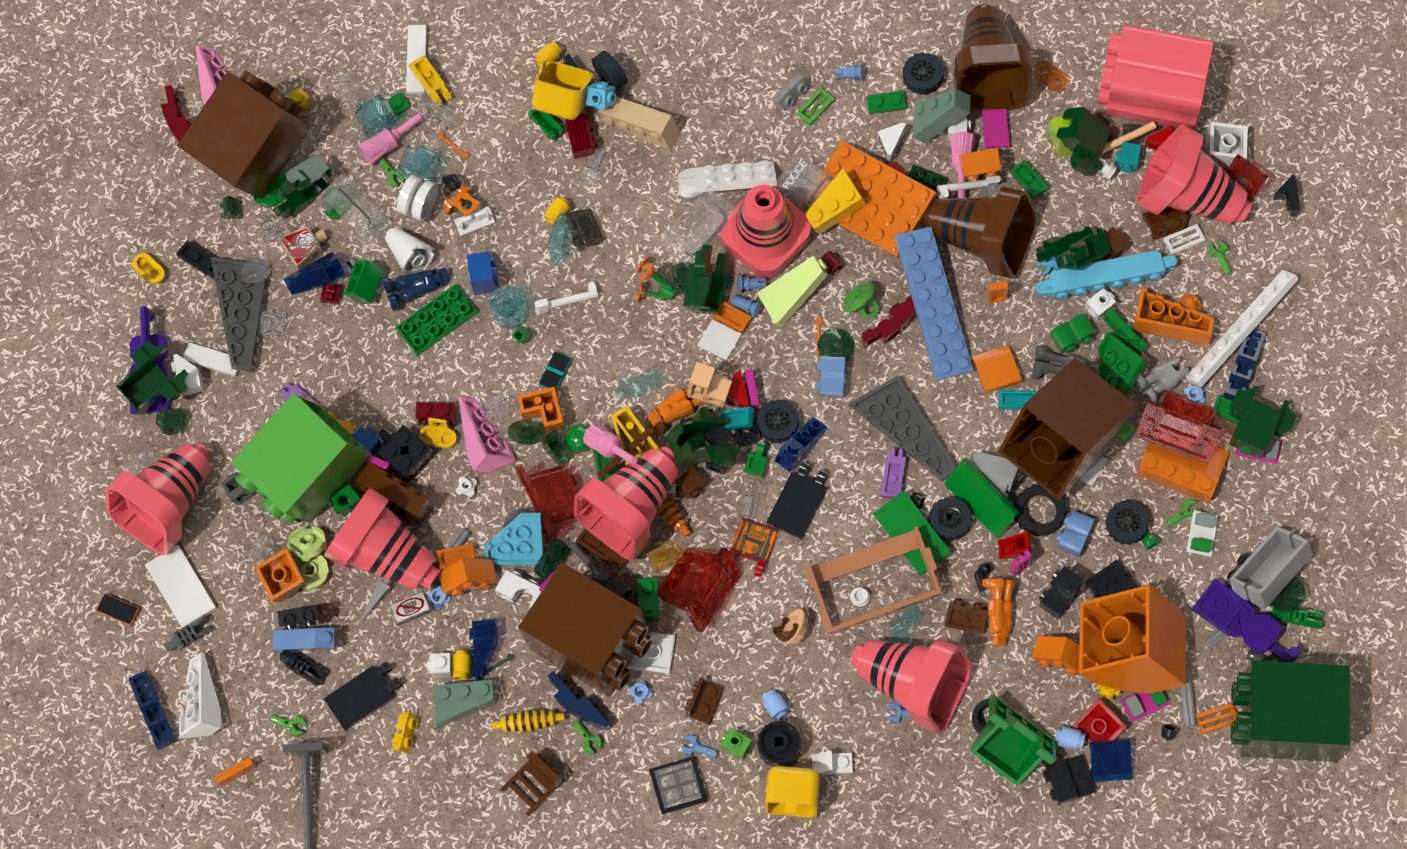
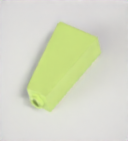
M812 256L757 293L777 326H784L828 276L825 271L827 266L822 259Z

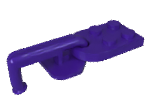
M147 306L140 308L141 335L133 337L129 344L130 357L132 359L134 351L138 347L143 346L147 341L154 346L164 344L168 348L167 339L163 335H150V321L154 320L155 314ZM167 350L154 362L168 378L167 369L162 363L168 355ZM135 362L131 366L129 373L137 367ZM163 397L144 414L169 412V400ZM130 404V414H139Z
M1216 578L1191 609L1225 635L1243 637L1244 644L1256 653H1264L1268 650L1283 662L1295 663L1300 655L1299 648L1291 647L1287 652L1274 642L1281 633V625L1278 621L1268 614L1256 615L1249 602Z

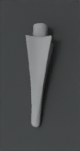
M384 579L382 582L378 580L369 603L359 619L360 623L366 619L374 607L392 589L389 586L392 581Z

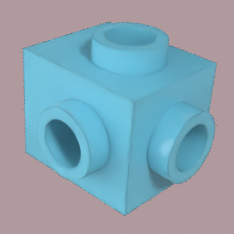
M597 82L586 87V105L594 106L598 110H606L615 104V86L608 85L607 82Z

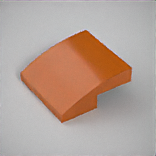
M1008 345L972 356V361L979 374V379L985 393L1022 382Z

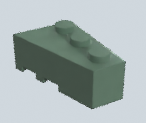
M954 88L914 103L913 138L926 144L931 143L933 137L937 134H943L946 127L950 124H956L970 113L971 96Z
M492 679L433 685L435 720L438 729L496 704L495 687Z

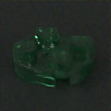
M1294 576L1269 606L1271 607L1272 605L1280 612H1291L1298 609L1299 604L1302 601L1304 603L1306 598L1305 588L1300 583L1299 578Z

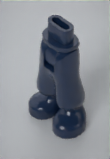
M445 267L439 270L435 268L434 270L430 269L401 275L394 281L386 276L381 278L386 294L398 289L402 290L399 293L387 296L392 311L398 310L401 302H411L428 292L443 287L444 283L450 282Z

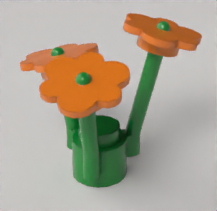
M648 255L640 262L635 271L638 273L639 270H642L636 302H638L639 297L643 298V295L656 297L662 301L665 298L670 300L677 286L654 271V263L650 264L648 261L650 256ZM651 277L659 282L660 286L657 291L660 294L645 291V287L642 286L643 280Z

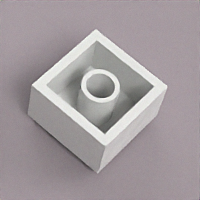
M1210 122L1205 132V153L1220 167L1241 170L1247 160L1248 126Z

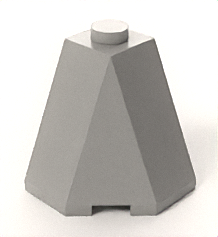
M976 451L974 457H969V461L1008 500L1018 476L1019 468L1006 458Z

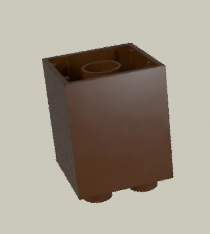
M247 70L243 72L241 77L227 71L177 146L233 187L262 199L312 126L301 119L306 109L290 98H286L278 93V90L265 80L256 77Z
M1074 358L1024 404L998 452L1059 500L1108 453L1136 405L1128 399L1125 393L1116 390L1098 376L1093 368L1084 365L1077 358Z
M563 562L560 563L518 626L530 650L607 697L613 688L618 691L624 688L632 672L627 668L635 655L640 658L644 657L653 642V638L649 636V627L639 607Z

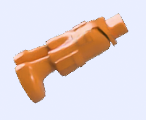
M688 388L684 391L677 389L667 399L653 408V412L646 416L652 426L658 422L667 424L693 413L696 406L711 404L697 399L689 401L687 400L689 398L687 396Z
M983 579L982 586L990 589L993 600L987 602L990 637H993V646L1006 647V638H1009L1012 627L1011 618L1013 616L1014 603L1011 601V595L1015 588V581Z

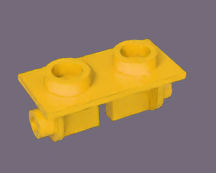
M407 711V713L402 712L399 715L396 729L402 732L395 733L392 747L395 752L402 751L409 754L413 746L414 732L418 727V716L410 711Z

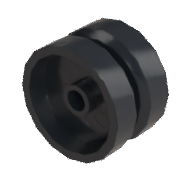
M785 721L768 723L758 735L757 746L759 756L770 767H790L800 756L801 739L799 732L793 725ZM778 743H781L783 745L782 747L780 745L776 747Z

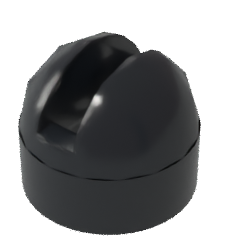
M916 492L910 496V499L920 509L925 502L926 496Z
M1163 724L1161 736L1167 741L1175 739L1178 728L1170 724Z

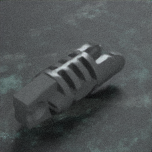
M205 615L171 634L172 640L163 645L168 652L175 647L180 650L213 630L211 625L203 628L198 633L194 627L206 620Z

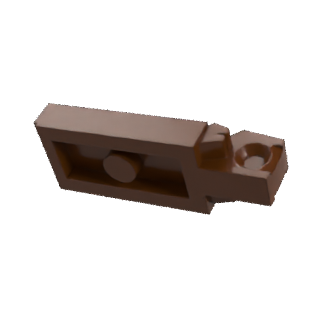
M586 529L576 539L578 545L606 564L608 563L612 566L613 563H616L623 568L627 563L626 559L610 549Z

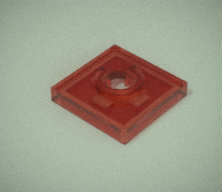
M1239 154L1235 156L1226 171L1247 191L1246 200L1251 203L1268 178L1265 173ZM1237 177H1243L1247 182V186L1240 181L1238 182Z

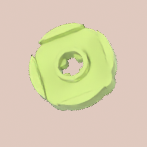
M312 526V529L300 527L294 530L288 537L287 547L291 555L305 562L311 560L312 557L317 556L327 548L325 534L316 526Z
M321 554L312 557L311 560L306 562L300 558H294L305 580L301 589L312 591L321 587L327 581L330 573L329 566ZM314 567V573L306 575V568Z

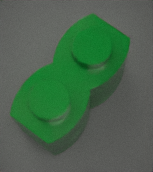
M1082 313L1052 329L1050 336L1061 354L1064 352L1069 354L1077 349V345L1082 343L1086 345L1093 341L1095 331L1085 314Z

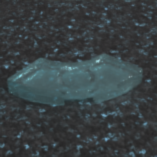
M560 213L555 220L549 236V255L554 266H559L569 255L567 242L573 226L563 213Z
M648 368L639 377H623L615 391V395L625 398L647 395L657 389L666 376Z
M919 604L906 608L895 618L889 631L888 642L909 644L908 638L911 631L916 626L923 624Z

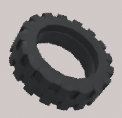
M1033 484L1031 487L1023 489V492H1020L1017 496L1014 507L1020 513L1015 518V521L1021 529L1025 530V532H1030V534L1036 537L1053 534L1064 522L1066 516L1065 500L1062 497L1058 500L1040 485ZM1034 496L1048 497L1056 507L1055 518L1046 525L1034 524L1024 515L1025 503Z

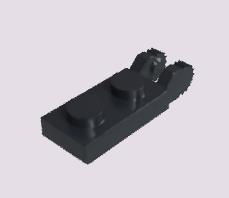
M186 240L176 253V256L215 281L214 273L211 271L212 256Z

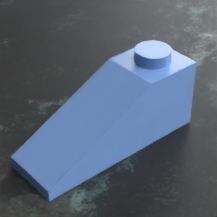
M334 628L272 631L273 651L332 650L334 648Z

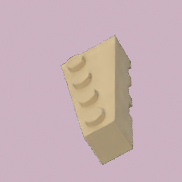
M617 96L614 105L606 110H599V114L605 124L619 127L669 151L672 150L681 134L672 115Z

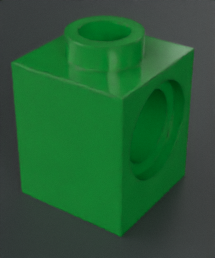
M349 484L330 497L333 503L331 505L332 509L337 515L341 513L343 517L352 512L360 502V498ZM343 499H349L347 505H340Z

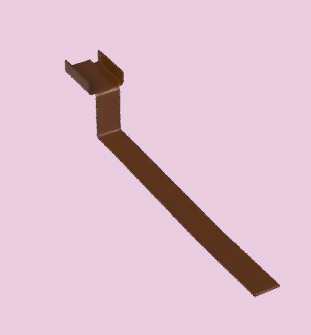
M658 422L652 428L649 427L624 450L630 453L651 434L657 438L666 430L665 425L662 422ZM617 455L597 475L602 478L623 458Z

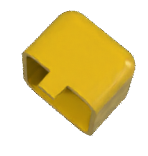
M543 60L540 63L539 73L535 77L532 98L533 107L537 111L568 120L576 119L586 107V87L592 85L593 74L587 70L559 62L550 61L546 63V60Z
M772 767L767 774L765 813L809 818L817 817L819 774L814 769Z

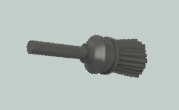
M575 542L569 545V548L590 568L594 576L593 581L625 600L632 595L633 589L619 579L617 573L610 566L605 568L597 566Z

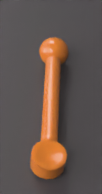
M444 133L439 134V139L448 143L461 154L463 159L469 158V154L460 150L446 138Z
M818 317L815 320L817 324V349L815 353L821 355L823 353L821 349V324L823 319Z

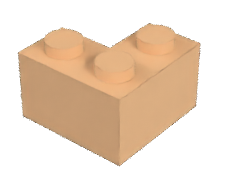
M696 362L689 382L687 396L724 408L732 381L722 375L715 376V368L709 363Z

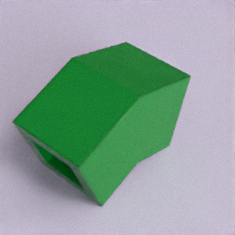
M525 326L518 327L512 334V337L519 344L522 343L523 345L533 338L531 332Z

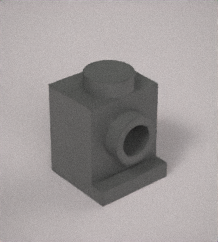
M235 472L228 475L221 482V485L229 500L241 505L255 494L247 491L236 481L235 478L239 473Z

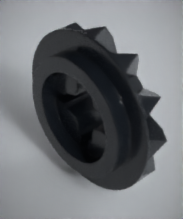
M753 419L752 427L733 430L735 432L732 435L735 439L734 443L741 447H746L755 441L759 432V426L755 419ZM745 429L749 431L746 433H742V431Z

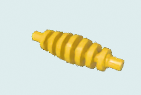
M525 710L524 718H522L521 712H517V719H514V714H509V720H507L505 715L501 717L500 721L491 722L492 730L503 729V732H508L509 727L511 732H516L515 727L518 726L519 732H524L523 726L526 725L527 732H531L532 724H534L535 730H539V723H542L543 728H547V722H550V726H555V722L565 720L564 712L553 713V710H548L549 714L547 715L545 710H540L541 715L538 716L537 710H532L533 716L530 717L529 710Z

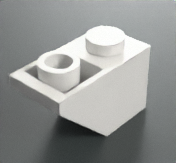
M178 354L173 355L174 361L171 362L173 373L177 375L183 369L189 373L185 380L189 390L183 395L204 392L202 374L199 369Z

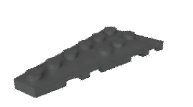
M211 257L231 369L250 372L267 265Z
M899 376L849 403L853 410L940 481L947 479L955 470V464Z

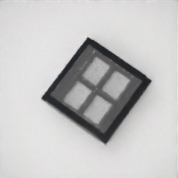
M695 756L649 769L662 815L708 802Z

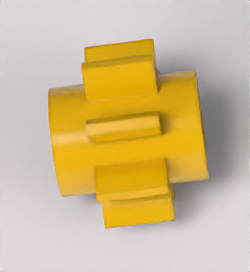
M1099 684L1096 689L1100 690L1099 696L1109 700H1113L1114 696L1118 697L1121 691Z

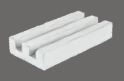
M1195 224L1163 238V241L1170 251V255L1173 256L1205 242L1206 239L1198 224ZM1194 230L1197 231V233L1182 238L1181 240H1178L1174 243H1170V241L1173 239H1176ZM1198 236L1200 237V238H1198V239H1196V240H1194V241H1191V242H1189V243H1187V244H1184V245H1182V246H1180V247H1178V248L1173 249V247H1175V246H1178V245H1180V244H1182V243H1185V242H1187V241H1189V240H1191V239H1194V238H1196V237H1198Z

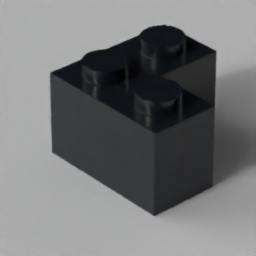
M1065 566L1061 571L1059 569L1056 570L1051 578V588L1048 591L1044 590L1039 597V607L1058 620L1079 593L1084 579Z

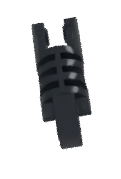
M283 650L280 653V661L285 664V667L302 676L303 679L314 686H318L320 683L316 676H319L321 679L327 676L324 670L310 663V661L297 653L294 654L288 650Z

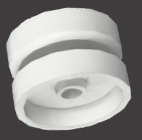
M410 175L400 191L397 201V212L405 216L412 214L413 219L424 222L429 217L436 202L438 185L429 180L423 183L421 177Z

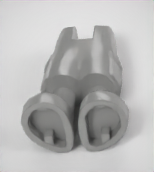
M1179 356L1165 363L1158 364L1150 370L1151 375L1145 378L1139 375L1133 384L1139 393L1143 392L1142 397L1150 406L1157 403V396L1162 391L1167 393L1189 374L1190 370L1187 366L1178 371L1174 369L1182 362ZM1154 382H1158V383H1159V384L1156 385L1155 387H1153V388H1151V389L1149 388V389L1145 390L1147 387H1149V386H1150L1151 384H1153Z

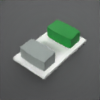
M1193 510L1186 552L1211 557L1218 515Z

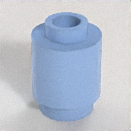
M771 690L762 696V704L772 719L781 720L788 715L789 707L778 692L776 693L775 690Z
M1062 726L1061 730L1057 729L1055 741H1058V746L1077 750V748L1082 749L1085 734L1081 733L1080 730Z

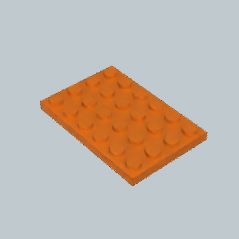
M841 141L803 205L810 208L844 168L866 202V205L837 224L899 258L894 236L916 230L937 193L846 142Z

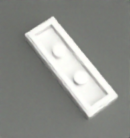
M188 343L183 358L189 363L236 377L238 370L231 369L229 354Z

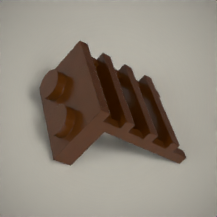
M533 751L527 755L528 761L501 788L504 792L510 787L530 807L526 812L528 817L562 784L559 777L561 773L554 766L550 768L545 764L547 760L540 753L536 755ZM525 770L547 790L543 796L521 776ZM517 778L539 799L535 804L512 784Z

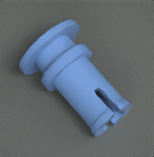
M859 63L857 67L852 65V67L835 68L836 80L846 78L856 80V78L860 77V81H863L864 70L862 63Z
M739 274L737 279L739 293L742 292V289H745V291H749V289H764L766 287V277L749 278V276H745V278H742V275Z
M736 294L732 299L731 305L745 310L748 314L752 313V318H756L761 310L762 301L758 300L755 303L753 299L748 300Z

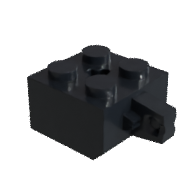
M404 425L396 433L389 434L384 429L378 433L379 438L384 441L383 447L377 452L379 458L388 462L391 468L408 483L434 455L432 448Z

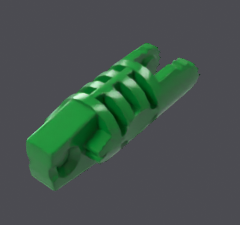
M1273 605L1271 617L1304 627L1322 628V622L1319 621L1323 618L1322 612L1309 609L1303 610V608L1297 607L1291 608V606Z

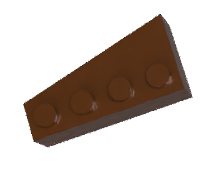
M368 462L355 480L359 486L358 489L365 494L369 487L389 499L387 505L390 506L389 509L394 514L398 515L401 513L405 516L404 519L411 525L416 523L420 526L433 509L429 497L425 494L421 496L411 486L407 489L401 480L397 478L390 479L391 476L387 472Z

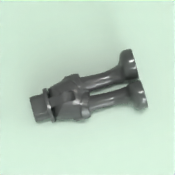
M1037 345L1031 379L1037 380L1044 373L1057 374L1064 368L1046 364L1042 361L1056 362L1066 366L1074 358H1077L1084 365L1093 368L1097 374L1099 365L1091 364V361L1088 362L1073 354H1070L1069 357L1056 355L1048 352L1044 346Z

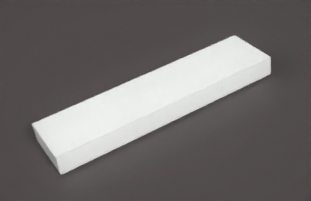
M408 25L407 94H425L424 88L408 66L422 56L426 57V25Z

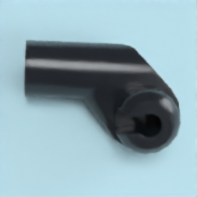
M456 174L443 176L442 182L451 187L450 191L454 192L460 189L461 183Z
M986 562L980 564L974 574L979 592L988 590L982 586V580L986 579L992 570V566Z

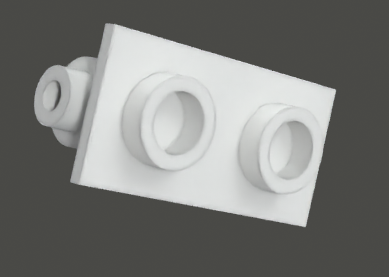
M489 206L472 212L467 217L462 216L454 219L460 236L495 223Z

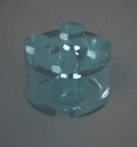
M376 95L366 102L357 104L355 107V118L364 135L368 138L369 136H376V133L381 132L383 128L392 130L394 123L396 125L398 123V118L389 101L383 98L382 95Z
M406 145L398 165V174L404 178L416 175L423 179V183L428 180L432 181L439 165L440 157L435 158L436 153L427 148L417 145L415 148H410L411 145Z
M515 286L500 287L492 293L489 307L492 318L497 325L506 329H515L526 321L529 307L521 289Z

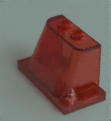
M1163 390L1158 403L1148 400L1135 437L1208 464L1222 427L1213 424L1218 412L1217 409Z
M522 464L515 467L518 478L536 513H541L542 526L550 543L558 542L556 532L578 522L574 515V497L578 493L575 487L578 483L574 475H569L564 464L528 475Z
M721 547L717 554L686 548L657 590V594L661 600L685 611L696 631L703 632L741 577L742 572L728 548Z

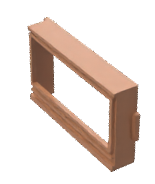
M918 526L914 527V530L812 567L810 565L803 567L810 589H815L822 608L819 614L826 634H833L942 595L934 573L937 570L930 548H925ZM920 549L934 587L933 590L832 625L818 584Z

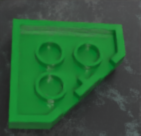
M1107 332L1098 347V355L1101 356V366H1099L1100 377L1127 396L1147 360L1115 335Z

